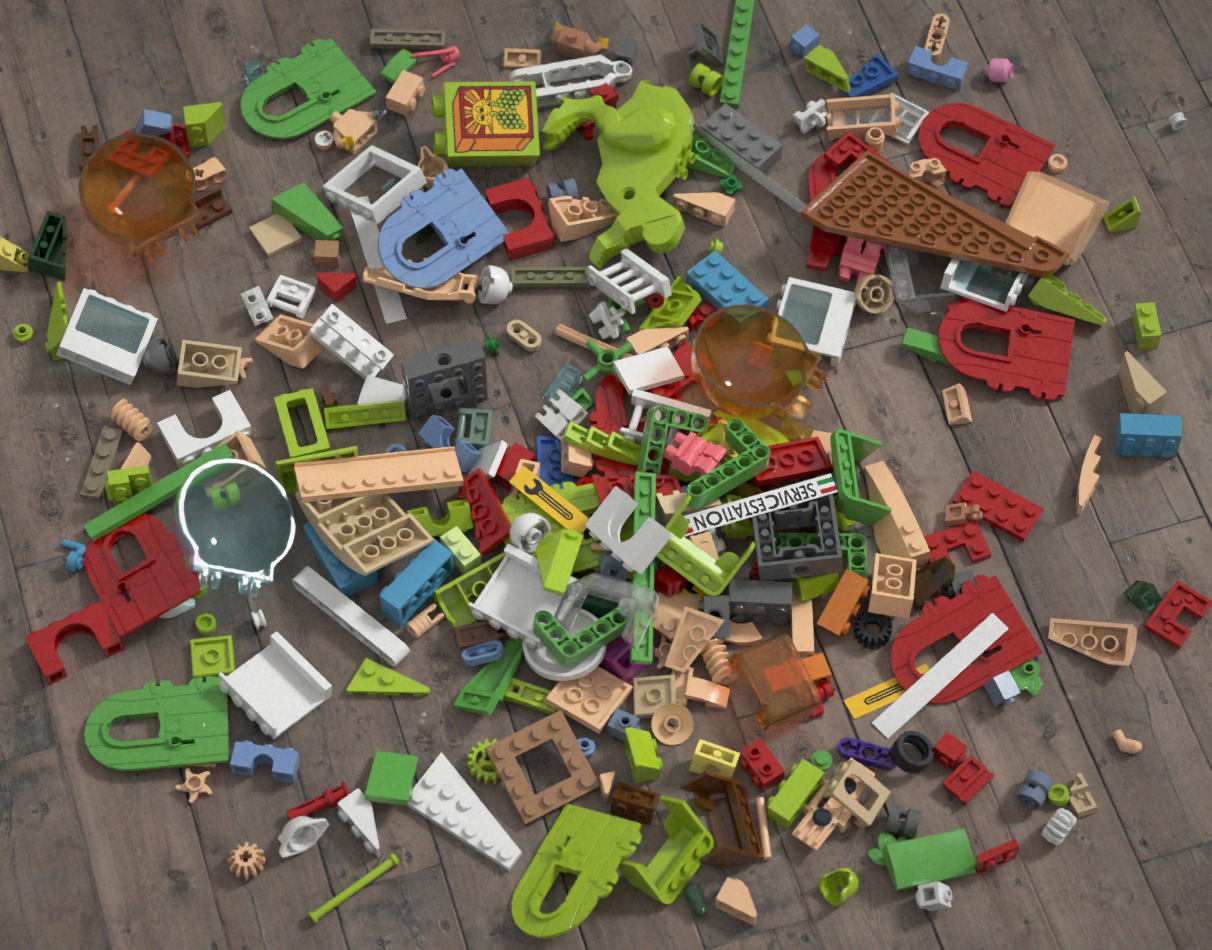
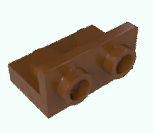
M219 187L208 190L205 194L193 198L186 203L187 215L198 230L232 214V209L223 198Z
M619 782L612 798L610 813L651 825L660 794Z

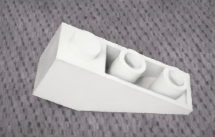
M357 788L338 802L339 812L337 814L344 823L348 822L351 825L350 829L357 838H362L367 851L371 854L374 852L379 858L381 855L372 805L370 801H365V795Z

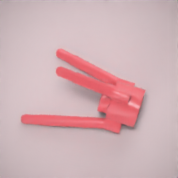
M452 46L442 50L411 54V57L440 54L442 61L447 64L431 75L434 78L449 67L455 66V61L460 59V53L456 46Z

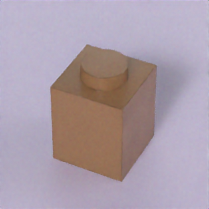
M315 241V248L311 249V259L315 260V267L339 268V241Z

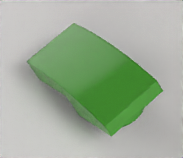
M402 49L385 66L380 75L389 82L395 83L403 70L408 71L417 64L418 57L412 58V53Z

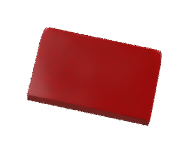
M172 123V132L164 134L165 146L172 149L173 152L169 160L190 158L186 126Z

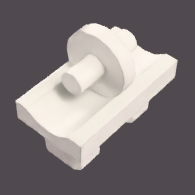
M820 99L818 102L810 101L804 113L797 111L793 115L795 123L799 125L800 132L805 134L815 125L823 127L826 124L825 118L828 112L825 109L826 103L824 100Z
M259 286L241 293L255 326L273 319Z
M602 301L589 314L592 322L596 323L602 320L605 326L599 329L603 339L609 337L614 339L622 332L620 325L624 323L621 319V316L625 314L623 310L617 311L614 306L608 308L605 301Z

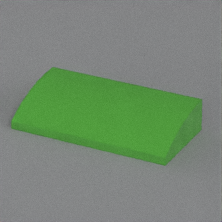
M965 829L887 844L881 852L896 891L918 887V885L970 876L976 873L973 854Z

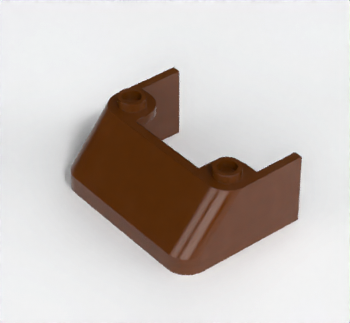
M704 771L679 785L680 789L694 794V803L698 808L708 811L717 847L710 850L709 854L700 858L699 863L722 869L755 862L763 857L747 792L741 782L716 773Z

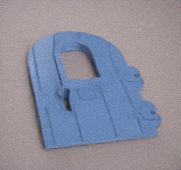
M462 168L457 172L454 169H445L442 171V175L445 178L441 174L436 175L433 180L434 187L424 193L421 190L410 192L409 195L412 200L408 195L404 196L400 202L401 209L391 215L382 226L378 237L380 259L391 276L402 284L420 289L436 287L502 244L503 235L509 233ZM430 224L446 246L422 262H408L401 253L403 242ZM472 233L475 235L465 244L460 242Z

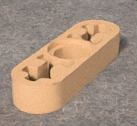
M937 14L933 17L925 49L931 51L932 46L936 47L932 55V61L940 58L949 27V17L945 14ZM939 22H943L941 28H938ZM940 35L942 38L939 40H935L932 38V36Z

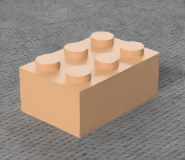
M875 554L868 612L909 619L914 597L917 560Z

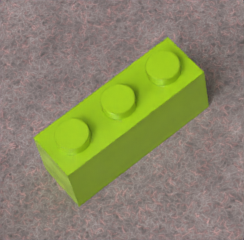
M802 759L799 765L795 764L789 773L791 775L787 781L784 779L778 787V794L775 797L771 796L766 804V807H768L767 816L789 829L802 811L803 806L808 803L823 782L825 772Z

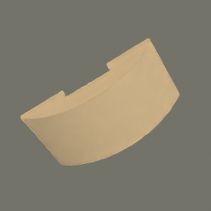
M299 491L295 492V496L304 514L321 540L339 560L359 574H370L434 542L432 536L411 513L406 515L388 494L301 503Z

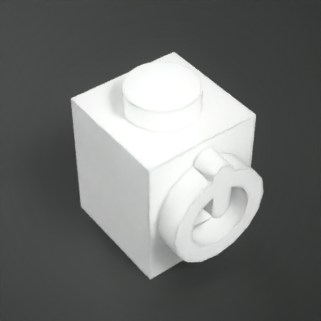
M938 881L918 885L916 892L917 904L921 909L931 912L951 908L952 892L949 886Z

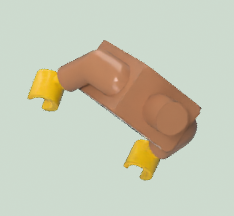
M559 23L555 24L553 33L550 36V41L556 44V53L574 59L591 57V55H595L602 48L607 49L609 38L598 36L597 42L594 43L588 33L562 26Z

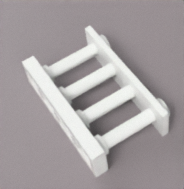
M627 248L620 251V262L599 272L593 266H588V280L590 284L597 287L631 314L636 313L634 302L654 292L659 293L664 298L672 295L669 278ZM620 270H627V272L612 279L607 278ZM632 277L638 278L622 287L618 286V284ZM644 284L649 286L632 295L628 293Z
M333 304L329 306L307 332L365 380L367 375L375 377L380 369L382 370L394 356L393 353Z
M634 389L631 404L635 405V409L628 429L621 427L620 435L641 445L643 433L637 432L636 429L642 411L645 408L665 406L699 413L707 418L708 424L711 410ZM657 410L655 418L659 421L662 416L661 412ZM678 414L674 417L677 425L680 423V416ZM697 418L693 421L695 428L699 427V420ZM670 428L664 451L668 445L677 447L672 443L678 433V429ZM653 430L651 437L656 441L658 437H655L656 431Z

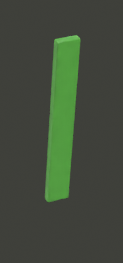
M223 443L83 526L94 542L235 460V457L226 443Z

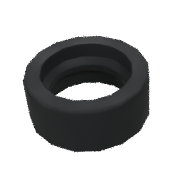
M906 731L894 741L891 747V756L898 768L904 772L914 774L921 772L930 764L934 757V749L931 742L923 734L916 731ZM909 743L917 747L921 753L922 761H915L905 754L902 744Z

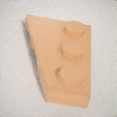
M685 606L664 666L685 673L725 620Z

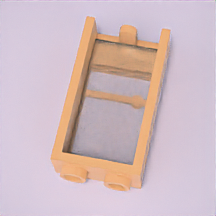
M895 94L827 99V134L829 141L841 139L847 132L852 133L856 137H865L867 131L873 127L880 128L884 135L894 134V136H897V128H900V118L896 117V113H900L899 101H895Z

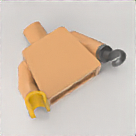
M349 109L344 115L334 112L330 117V121L334 123L333 138L338 148H345L354 155L377 133L376 120L384 117L387 114V110L363 112Z

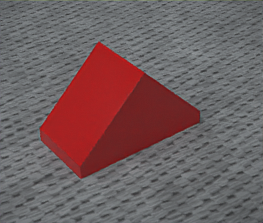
M316 273L318 287L335 303L357 287L356 273Z

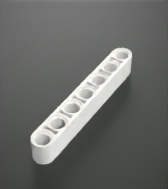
M306 566L291 580L293 586L391 666L396 667L410 653L408 646L310 567Z

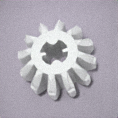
M1058 809L1042 831V836L1048 842L1056 846L1060 845L1075 825L1076 817L1068 810Z

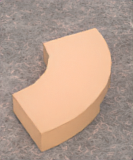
M729 620L730 637L722 638L724 642L727 641L738 646H748L762 642V636L753 622L740 624Z

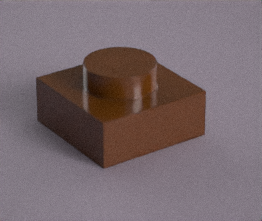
M328 386L320 388L325 408L334 407L337 404L335 394L330 393Z

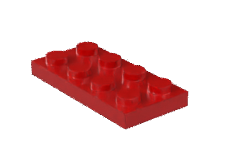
M817 436L767 446L770 449L769 466L765 471L754 476L753 480L756 486L832 472L833 466Z
M975 471L971 472L952 503L966 502L967 507L979 505V511L983 512L981 520L1022 542L1025 541L1044 508Z

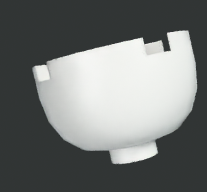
M491 265L484 267L479 282L482 285V291L478 292L479 301L484 304H499L512 292V282H510L508 274L502 268Z
M523 514L512 522L509 532L511 543L516 548L532 554L535 552L538 541L545 538L547 531L551 532V525L539 514Z

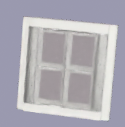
M895 95V101H899L900 113H896V117L900 118V128H897V136H894V134L888 136L908 145L918 133L923 119L929 112ZM888 110L877 111L869 124L889 122Z

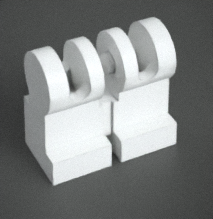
M558 389L555 393L560 396V400L556 401L551 397L549 401L560 412L555 414V410L544 405L542 408L547 414L543 416L537 412L535 417L561 441L569 421L579 424L588 413L567 394Z

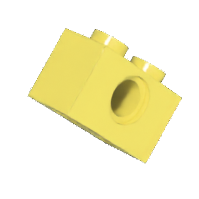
M700 739L689 771L698 774L709 771L732 779L740 753Z

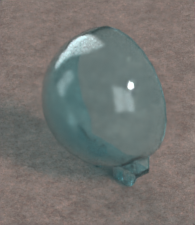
M236 459L211 461L194 471L180 488L172 512L173 531L177 544L184 556L189 560L188 570L200 572L199 585L205 586L207 584L208 575L212 576L211 587L214 589H218L220 579L239 581V594L245 595L247 585L251 583L252 597L258 596L260 585L267 587L273 581L274 567L286 556L293 543L296 529L295 514L290 499L282 486L269 473L257 465Z

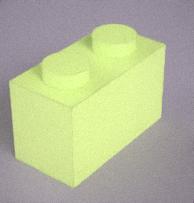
M457 526L440 536L441 544L453 552L454 565L462 574L481 565V554Z

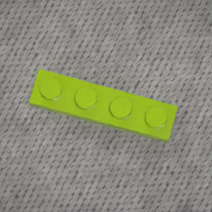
M404 399L324 408L326 429L406 421Z

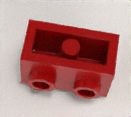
M762 739L757 740L740 751L738 763L743 771L747 770L753 785L756 788L759 787L762 792L767 791L784 780L785 770Z

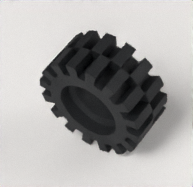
M866 610L862 611V615L859 614L857 616L854 626V637L858 639V643L861 644L863 642L864 648L870 645V649H874V646L879 649L881 644L885 646L887 641L889 642L892 632V622H890L889 616L885 617L886 615L867 613ZM868 624H876L881 628V632L879 634H869L866 632L865 627Z

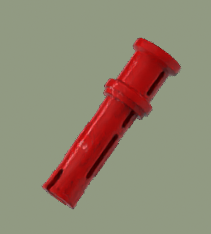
M343 781L340 786L331 790L326 789L322 795L286 810L289 820L299 816H308L327 806L329 808L334 807L336 803L348 796L350 792Z

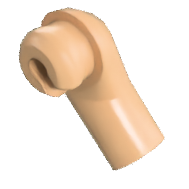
M1116 730L1112 733L1122 752L1136 754L1142 750V744L1136 740L1126 739L1122 730Z

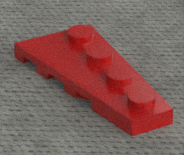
M813 225L806 268L826 271L842 235L825 232Z
M684 341L673 355L684 374V379L648 389L645 392L672 399L712 369V364Z
M477 468L463 479L468 503L471 505L472 512L470 513L472 520L475 522V534L480 544L479 551L480 554L485 556L510 537L509 532L512 523L483 470Z
M609 475V477L591 476L600 505L615 486L634 500V475H630V477H618V475ZM656 475L655 502L656 494L662 493L663 496L673 495L672 492L676 490L682 493L676 475Z

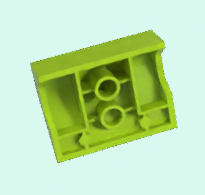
M357 446L276 461L282 496L298 492L297 480L294 475V463L359 456Z
M505 552L431 592L440 611L445 615L452 628L487 621L475 618L471 614L472 611L468 604L476 602L506 556Z

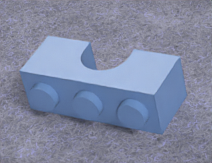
M915 46L908 62L907 74L960 91L967 74L968 62L951 57L946 65L938 66L932 62L933 51Z
M431 415L418 434L423 438V443L429 447H451L449 438L454 428L442 416ZM459 440L454 446L461 472L468 473L482 454L468 441Z
M236 741L230 767L234 774L253 777L254 770L259 764L269 763L273 766V780L295 783L300 763L299 752L288 747L281 749L269 744L262 746L250 741Z

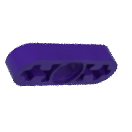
M850 737L842 738L838 743V754L844 759L849 760L852 758L858 763L888 771L895 769L897 766L892 759L890 748ZM846 745H850V749L848 752L844 751V747H846ZM857 747H859L858 755L855 754ZM868 749L874 753V756L872 758H865L862 752ZM878 753H881V754H880V757H879V761H877V760H876V759H877V755H878ZM887 756L891 757L890 763L886 762Z

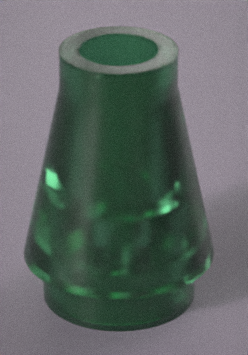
M699 883L684 888L685 894L683 896L694 912L695 917L699 918L708 914L704 888H701Z

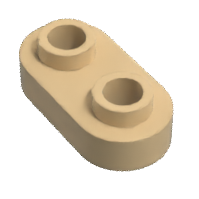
M513 320L508 323L507 335L510 339L530 352L540 348L541 336L538 332L521 320Z

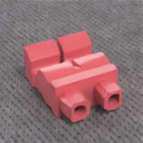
M846 236L847 243L844 245L837 269L839 270L838 279L848 282L852 274L858 276L857 284L863 277L874 274L880 257V251L884 244L866 240L864 244L865 249L863 253H860L864 240Z
M678 432L672 444L679 448L668 445L665 449L664 457L672 461L671 468L678 469L687 476L697 471L700 473V477L723 464L727 450L721 445H714L712 442L707 443L705 439L696 436L693 432H690L688 436Z

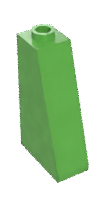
M304 182L272 198L271 211L291 222L294 227L315 241L340 242L343 240L342 225Z

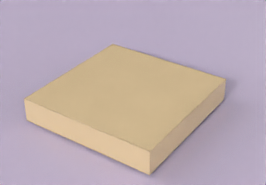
M278 214L249 227L251 234L268 258L302 242V237L293 224Z
M675 674L633 678L634 716L640 719L652 718L655 711L662 705L677 703Z

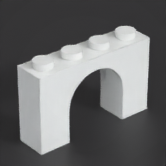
M231 390L212 398L214 409L222 421V426L211 437L195 438L188 435L176 414L157 422L159 433L179 469L213 450L237 430L249 438L253 436L251 425Z
M615 486L585 526L590 530L589 535L597 541H602L600 543L602 547L609 552L610 550L613 551L611 555L620 562L624 561L622 565L628 571L633 572L635 570L642 574L671 538L672 534L661 524L648 517L632 538L621 542V528L626 519L638 506V503L627 493Z

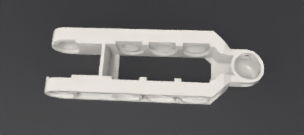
M602 55L516 69L509 74L510 82L535 81L536 85L542 84L543 88L536 89L537 108L562 104V97L569 99L590 98V90L604 83L614 88L616 83L626 82L631 78L632 68L624 61L611 62ZM597 74L604 78L594 81L586 80V82L576 84L568 83V85L559 87L550 86L551 82Z

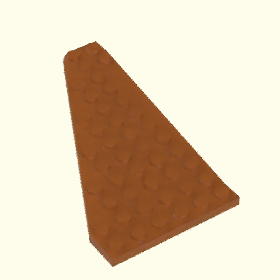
M868 150L802 209L800 217L825 232L1042 277L1054 274L1068 260L1070 254L1038 236L1032 237L913 178Z

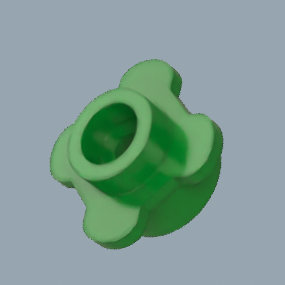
M734 174L720 181V186L729 195L737 193L738 189L740 190L743 187V184L736 179L737 176Z
M487 333L488 338L483 340L490 354L495 351L499 354L497 348L500 345L495 336L491 338Z

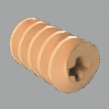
M126 399L120 400L110 413L111 420L117 423L119 427H122L125 432H128L136 441L144 440L153 430L150 419L148 417L145 418L143 413H139V410L134 408L131 403L128 404Z
M715 638L710 640L700 653L703 656L704 663H706L707 670H709V675L712 677V682L719 685H727L734 682L738 678V674L734 673L736 669L734 666H731L733 662L731 659H728L730 655L729 652H725L727 648L726 645H722L723 639Z

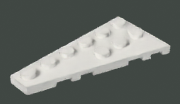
M441 752L411 790L407 806L507 871H510L521 857V850Z

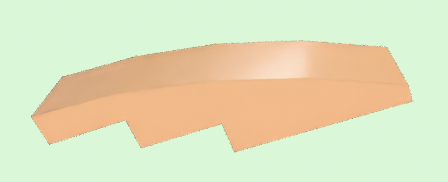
M1094 435L1087 450L1079 476L1076 494V515L1079 516L1095 490L1100 476L1095 471L1101 458L1096 453L1099 450L1102 438Z
M792 588L791 632L793 655H814L812 599L802 602Z

